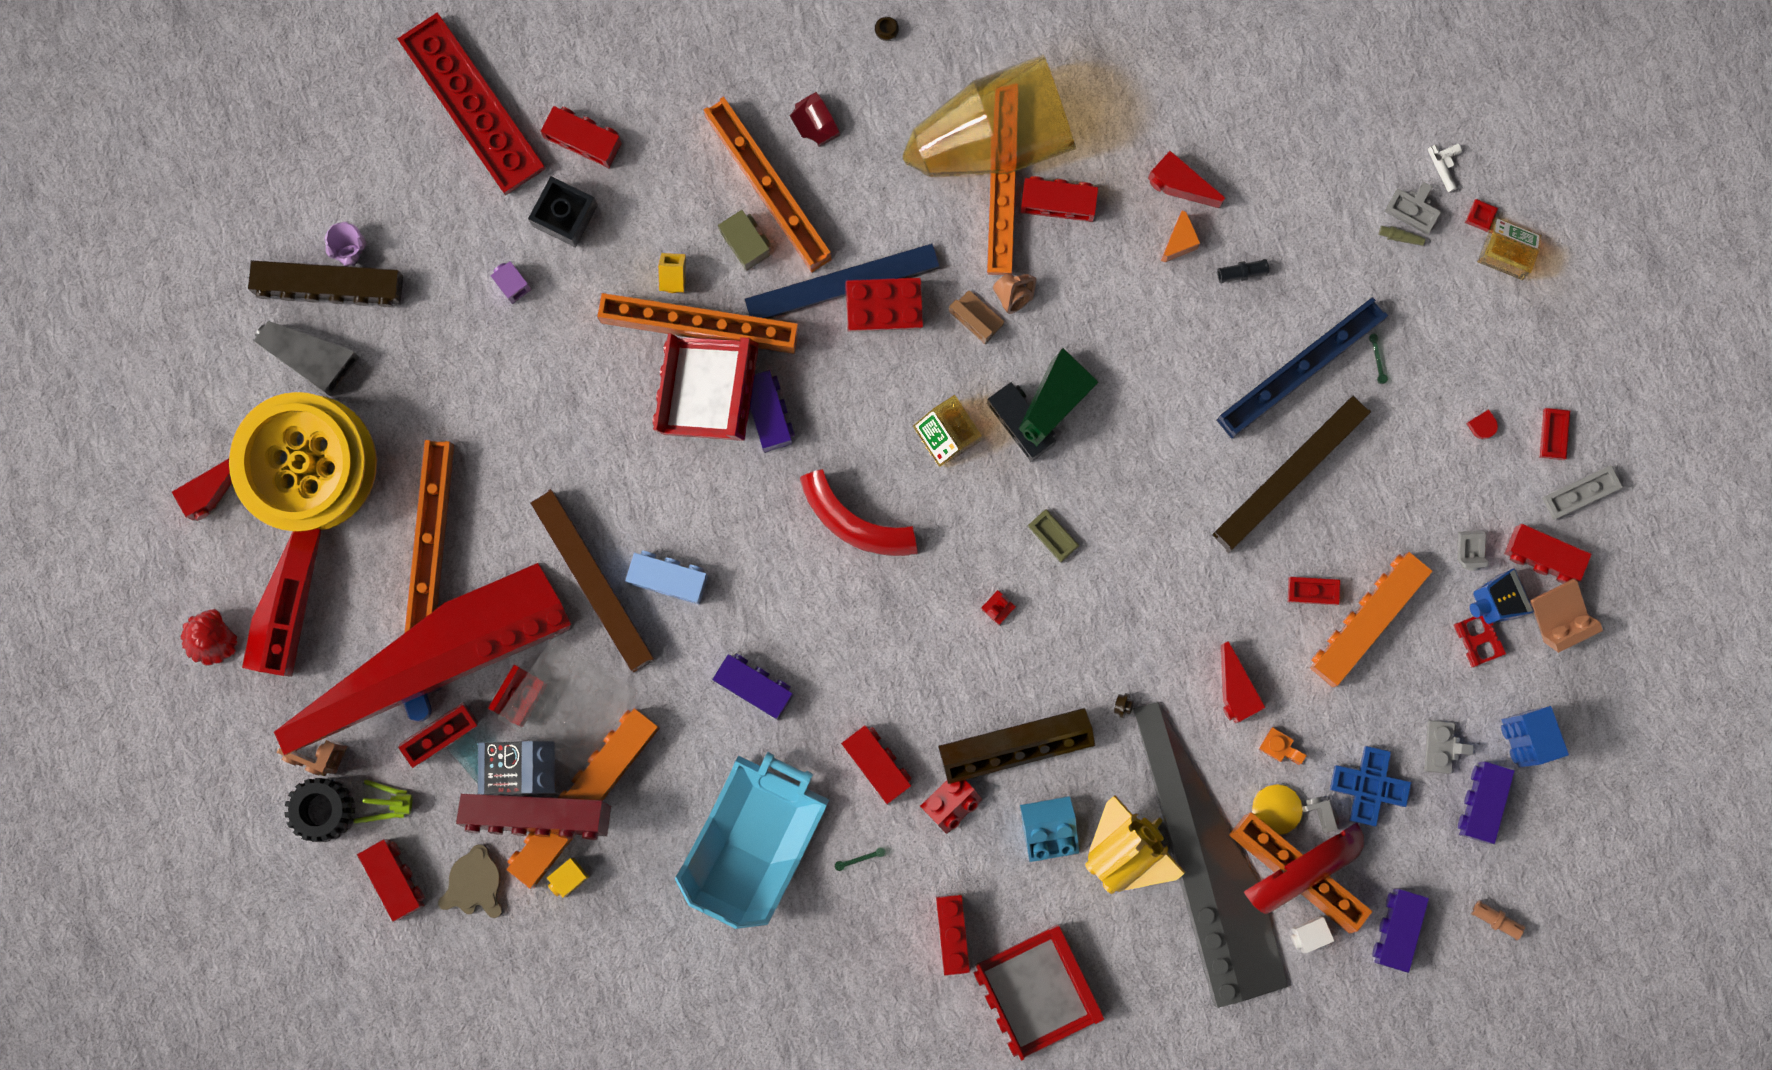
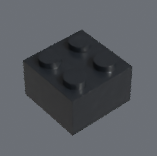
M550 176L528 220L532 227L576 248L598 204L595 197Z

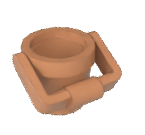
M1008 273L997 280L993 290L1008 314L1017 312L1029 301L1033 300L1036 277L1029 274L1015 277Z

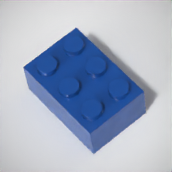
M1551 706L1528 710L1501 719L1503 723L1501 725L1502 734L1510 742L1512 748L1510 749V756L1515 764L1517 763L1518 767L1541 765L1569 756Z

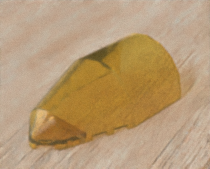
M1044 54L975 79L913 128L902 156L905 164L921 171L928 177L961 176L963 174L984 175L988 173L1009 174L1075 150L1076 146Z

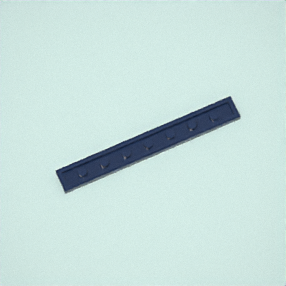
M933 243L748 297L744 300L749 316L769 319L846 296V281L908 278L939 269L940 266Z

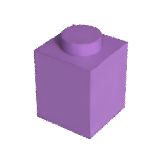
M511 261L507 264L502 263L494 269V273L490 275L511 304L532 290Z

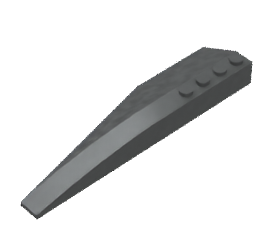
M1156 702L1133 708L1173 858L1185 871L1179 880L1213 1006L1217 1008L1288 987L1269 915L1262 913L1252 905L1244 891L1258 883L1236 841L1229 836L1231 832L1159 703Z

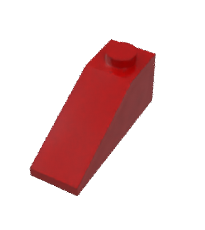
M1171 151L1150 171L1148 177L1150 184L1159 192L1162 190L1167 195L1215 208H1220L1225 200L1223 195Z
M229 459L172 491L186 518L193 521L202 520L210 514L209 511L217 506L232 484Z
M1227 641L1220 645L1222 692L1225 704L1223 711L1229 721L1233 720L1235 723H1238L1263 710L1265 706L1232 646Z

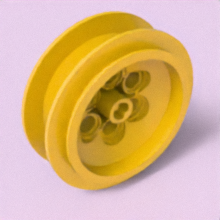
M304 392L276 395L253 408L237 428L229 454L231 481L242 504L260 521L287 531H307L316 528L322 531L345 522L366 501L373 487L376 475L377 459L374 442L361 418L339 401ZM300 433H302L304 436V441L299 446L297 443V436ZM325 438L328 446L322 451L320 443ZM285 451L287 453V461L283 464L280 456ZM331 462H333L335 470L334 473L330 475L327 471V467ZM292 475L294 477L295 482L294 485L290 488L287 484V480L289 476ZM313 481L318 483V490L315 493L311 490Z

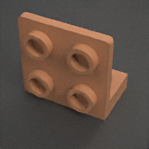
M1574 579L1531 600L1543 642L1558 653L1603 631L1601 623L1587 614L1578 582Z
M326 740L317 749L315 755L317 761L296 751L284 756L281 748H278L276 753L283 755L282 760L289 764L302 767L306 765V771L318 776H326L327 773L336 774L348 746Z

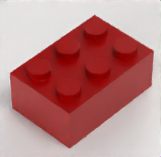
M921 278L850 280L845 282L847 332L923 328Z

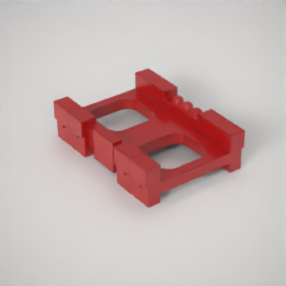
M1483 616L1478 618L1471 617L1453 624L1458 637L1463 638L1464 646L1468 650L1466 656L1471 668L1506 654L1501 641L1497 640L1498 636H1495L1497 633L1494 632L1493 623L1487 624ZM1480 619L1484 632L1471 636L1466 624L1472 620ZM1489 642L1494 650V655L1481 659L1476 647Z

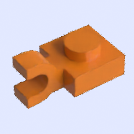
M1271 727L1259 747L1260 751L1278 762H1281L1285 756L1292 762L1300 765L1307 756L1290 747L1294 740Z

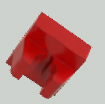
M997 590L981 607V610L999 626L1016 606Z

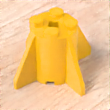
M1116 795L1108 800L1105 805L1088 854V861L1085 863L1088 871L1098 876L1103 882V887L1110 894H1114L1116 891L1121 892L1179 879L1185 871L1167 853L1168 847L1165 846L1163 848L1161 844L1164 838L1157 828L1163 820L1159 817L1151 823L1145 817L1142 820L1136 818L1139 814H1132Z

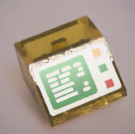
M1495 217L1477 262L1524 280L1531 274L1539 254L1541 235Z
M955 395L934 407L913 425L914 430L939 468L981 442L982 435Z

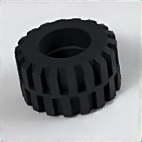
M327 778L304 780L305 783L297 784L295 786L296 790L291 791L288 795L291 797L290 801L285 802L288 812H284L285 818H289V822H287L288 827L293 828V833L296 836H301V839L306 841L328 842L331 839L341 837L340 834L345 833L348 830L347 825L352 824L354 820L351 818V814L355 813V808H352L351 804L354 803V799L349 797L350 791L347 788H343L342 783ZM318 795H325L332 805L331 816L323 825L314 824L308 814L310 802Z

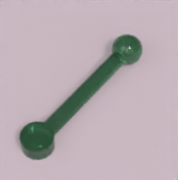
M1371 334L1369 341L1373 345L1379 373L1377 382L1385 384L1388 377L1383 373L1377 344L1379 337L1377 334Z
M879 847L875 852L845 862L837 861L834 866L837 871H842L846 866L876 856L883 857L886 852L884 848Z

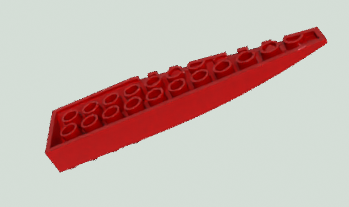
M536 563L445 602L275 730V737L284 756L565 633L569 631L571 623L541 567Z

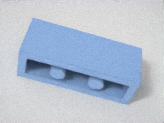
M643 550L641 554H633L625 582L700 605L708 575L703 573L704 568L689 564V568L679 566L680 561L667 557L665 561L655 559L656 554Z

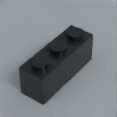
M1010 382L989 397L986 404L1029 461L1032 462L1055 445L1056 440L1054 437H1056V434L1052 430L1037 446L1024 437L1019 427L1029 408V404L1024 399L1026 394L1019 385L1014 386Z

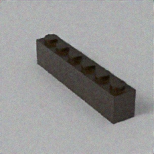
M251 260L248 290L256 298L266 300L271 299V296H277L285 301H295V298H304L307 302L318 303L320 299L329 300L333 304H344V301H353V304L359 306H368V303H378V306L390 308L393 307V304L401 305L403 275L399 270Z
M1082 708L939 745L938 748L947 782L951 784L1095 746V740L1086 709Z

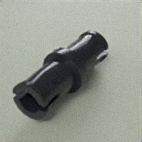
M1267 259L1249 263L1241 261L1238 265L1217 269L1220 283L1239 279L1246 281L1249 277L1269 274Z

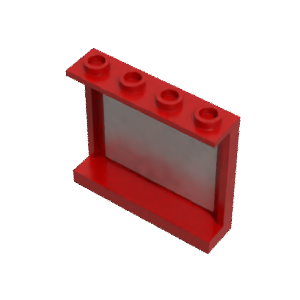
M668 333L667 341L664 343V362L660 368L661 382L656 394L657 408L652 420L653 430L670 436L745 441L759 344L751 338L740 337V341L684 338Z
M1055 925L975 964L977 971L973 972L979 986L985 985L989 993L985 995V999L991 1010L996 1008L1000 1016L996 1019L1002 1034L1007 1032L1011 1039L1007 1044L1013 1057L1018 1055L1021 1061L1024 1060V1057L1093 1023L1097 1024L1105 1020L1059 925Z

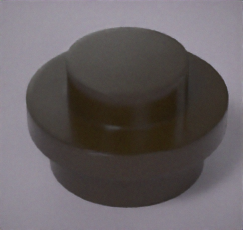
M882 17L875 24V34L883 41L893 40L899 32L897 21L891 17Z
M1119 694L1116 699L1114 713L1118 714L1120 718H1125L1126 714H1131L1134 700L1130 699V694Z

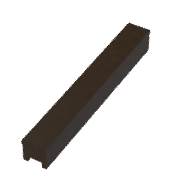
M1354 395L1349 398L1212 536L1226 549L1227 553L1231 552L1372 411L1368 410Z

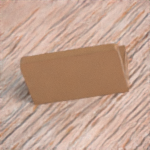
M967 291L959 301L956 299L949 306V312L984 344L1004 325V321L971 291Z

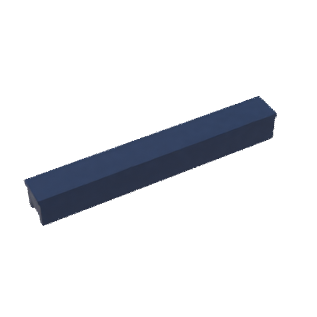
M1374 297L1366 301L1223 412L1216 421L1231 439L1381 324L1388 317V314L1386 312L1383 313L1378 307Z

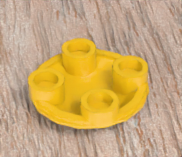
M1279 784L1270 785L1258 791L1252 806V813L1279 835L1287 834L1295 829L1301 820L1303 812L1301 800L1296 792L1287 786Z

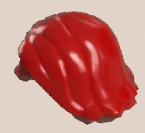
M216 609L191 616L188 622L183 624L181 640H183L182 648L186 650L187 657H192L195 663L201 661L205 666L213 665L214 663L218 664L224 662L225 658H229L235 653L234 646L238 643L237 636L223 622L220 612Z

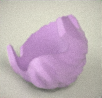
M343 221L333 224L325 235V251L328 257L339 260L345 267H349V265L354 267L366 246L365 238L358 228L353 224Z

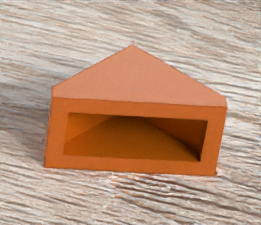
M1183 210L1178 217L1161 261L1168 262L1195 251L1200 245L1187 212Z

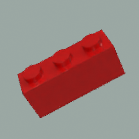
M553 106L540 131L543 138L606 168H610L622 144L618 132L610 127L603 129L588 117L579 118L569 108L562 106L560 109Z
M1031 176L1030 179L1025 178L1020 213L1093 222L1098 187H1093V184L1088 182H1080L1077 185L1069 184L1064 179H1055L1053 182L1045 181L1043 177Z
M1524 524L1514 528L1504 552L1505 555L1510 556V561L1519 565L1526 563L1534 567L1533 570L1542 575H1548L1549 573L1557 577L1556 580L1562 584L1572 579L1581 582L1592 555Z
M462 702L401 742L398 748L410 766L414 768L478 725V721L466 703Z
M864 725L841 744L888 805L911 787L909 781L912 778L903 767L900 770L893 762L897 758L888 747L882 748L878 742L882 738L873 726L868 729Z
M383 839L358 853L357 856L392 922H395L424 907L425 905L422 900L425 897L419 886L415 887L410 879L413 877L409 866L406 863L402 864L399 858L401 852L394 841L391 842L390 839Z
M962 895L936 897L944 976L970 973Z

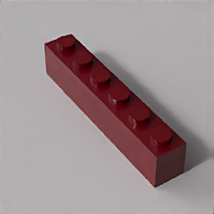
M461 794L456 824L464 827L465 832L476 834L480 833V830H488V833L503 835V831H511V834L517 836H526L527 832H533L535 836L550 837L551 833L558 834V837L573 839L574 835H582L584 839L598 840V836L607 837L612 806L599 800Z

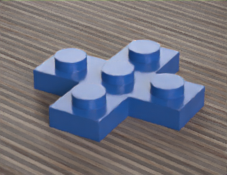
M1364 746L1360 770L1334 766L1330 791L1354 796L1349 821L1376 827L1381 802L1400 807L1407 806L1411 782L1386 777L1391 755L1390 751Z

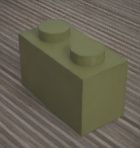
M740 210L718 224V229L747 271L770 256L769 247L771 244L764 233L759 235L755 229L758 225L752 215L748 214L746 216L744 211Z

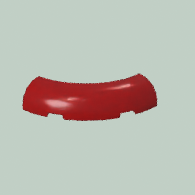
M823 469L800 477L804 494L814 513L834 535L844 542L863 551L886 556L918 554L913 526L899 528L883 527L855 516L835 497L829 487Z
M1359 824L1351 825L1341 831V833L1284 866L1286 872L1283 873L1280 869L1244 891L1245 895L1259 911L1269 914L1339 871L1361 855L1364 847V835Z

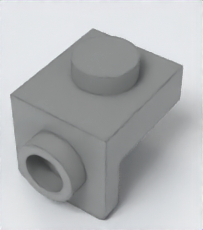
M1484 531L1458 532L1457 560L1466 570L1477 571L1482 567H1488V561L1485 558L1486 533Z
M1321 797L1306 800L1307 805L1302 806L1303 812L1317 809L1323 833L1338 830L1339 817L1335 809L1332 810L1330 800L1322 801Z

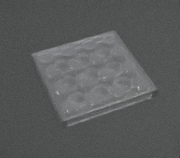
M554 634L497 719L529 741H555V758L576 772L580 770L584 772L589 764L587 762L589 757L595 750H599L603 740L619 721L638 693V690Z

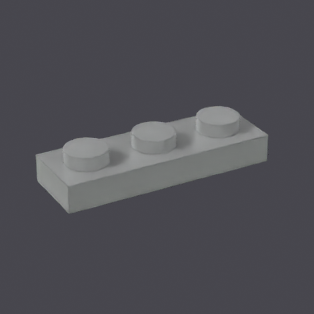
M1610 465L1544 496L1542 499L1552 519L1555 520L1623 487Z

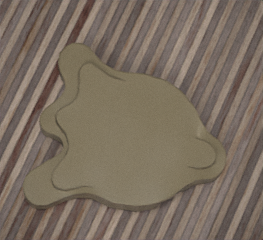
M481 844L473 846L468 854L459 858L454 863L449 874L448 889L438 901V906L442 910H448L457 906L464 913L470 915L475 912L477 905H481L491 918H497L502 914V908L497 899L501 875L496 864L489 856L486 846Z

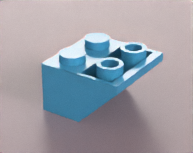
M1070 796L1020 805L1029 862L1079 854L1076 817Z

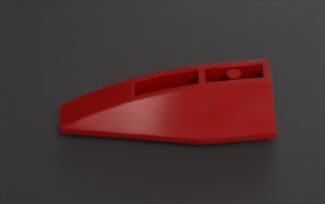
M316 528L292 532L252 617L242 668L279 676H293L321 529Z

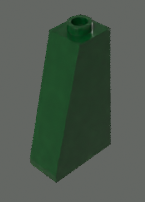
M1064 348L1051 360L1019 427L1024 437L1036 446L1099 383Z

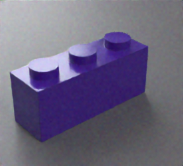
M770 370L754 374L750 409L764 453L792 445L791 437L795 436L791 422L786 423L783 415L788 413L784 399L779 400L776 392L781 390L777 376L772 377Z
M736 653L734 657L728 654L712 680L778 720L793 697V693L789 691L791 686L779 679L777 683L773 682L768 678L770 675L768 672L758 666L755 670L747 666L748 660Z
M1479 762L1478 766H1474L1471 774V780H1474L1472 789L1467 791L1464 804L1467 805L1465 814L1460 816L1458 822L1460 836L1486 844H1495L1515 770L1489 762Z
M1393 889V893L1390 892L1386 900L1388 912L1386 918H1382L1379 926V932H1382L1379 942L1375 943L1372 956L1375 957L1374 963L1409 973L1429 898L1401 889Z

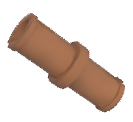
M1480 900L1477 901L1473 908L1474 911L1471 912L1473 916L1475 915L1489 923L1492 929H1499L1517 941L1524 932V925L1505 916V912L1501 910L1498 912Z

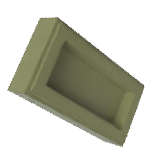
M1047 509L1027 525L1060 563L1080 546Z

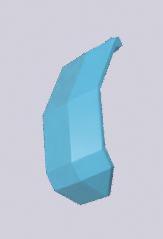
M767 752L761 766L741 756L737 757L707 821L675 877V881L690 907L735 929L769 924L829 802V799L807 789L813 773L809 771L803 772L774 758L775 755ZM769 767L800 781V785L798 786L769 772Z

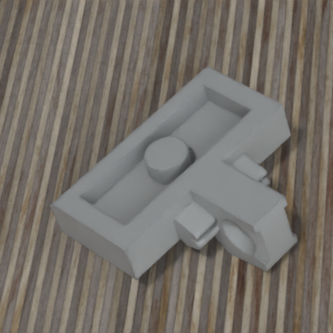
M1425 182L1421 184L1417 193L1411 191L1407 194L1397 188L1384 211L1427 235L1441 211L1429 205L1431 201L1426 199L1432 186Z
M1428 721L1425 772L1451 774L1452 760L1458 761L1459 755H1473L1474 745L1460 744V738L1454 737L1455 723Z

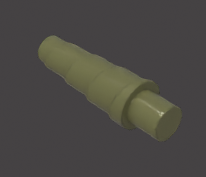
M1381 225L1378 235L1387 237V240L1390 239L1421 246L1425 242V238L1394 226L1386 227Z

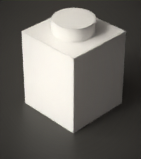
M1319 916L1291 928L1294 933L1291 935L1292 942L1297 950L1301 949L1303 953H1308L1334 942L1324 917Z

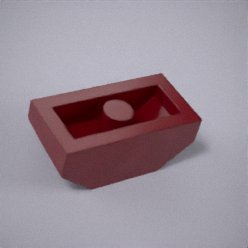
M817 92L795 104V109L789 116L802 138L811 139L820 147L840 136L833 117Z

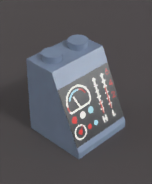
M555 741L478 743V794L555 793Z

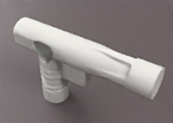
M1456 144L1442 151H1439L1437 145L1429 147L1427 150L1448 193L1456 190L1457 187L1448 169L1454 166L1451 157L1462 153L1460 145ZM1435 155L1441 156V160H1437Z

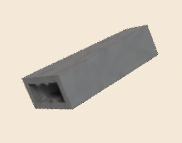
M270 321L266 325L259 327L255 334L256 338L253 340L329 396L332 395L360 358L351 349Z

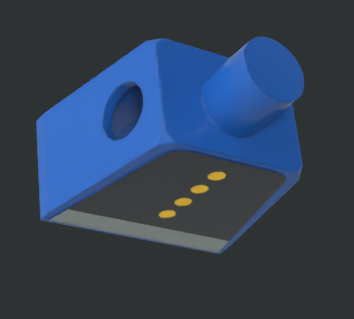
M1515 568L1495 576L1473 592L1476 602L1470 604L1471 614L1476 618L1483 616L1487 624L1518 619L1534 612Z

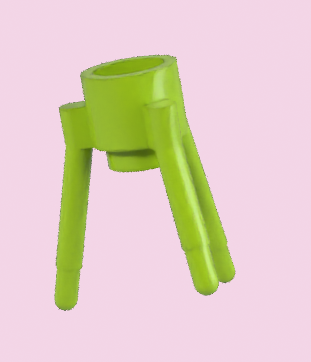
M364 780L365 785L396 794V796L391 795L390 800L364 798L363 803L389 805V810L394 812L355 818L353 822L364 823L390 818H404L405 814H411L413 795L407 794V790H399L377 782Z

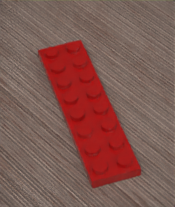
M438 12L397 38L505 196L545 170L538 156Z

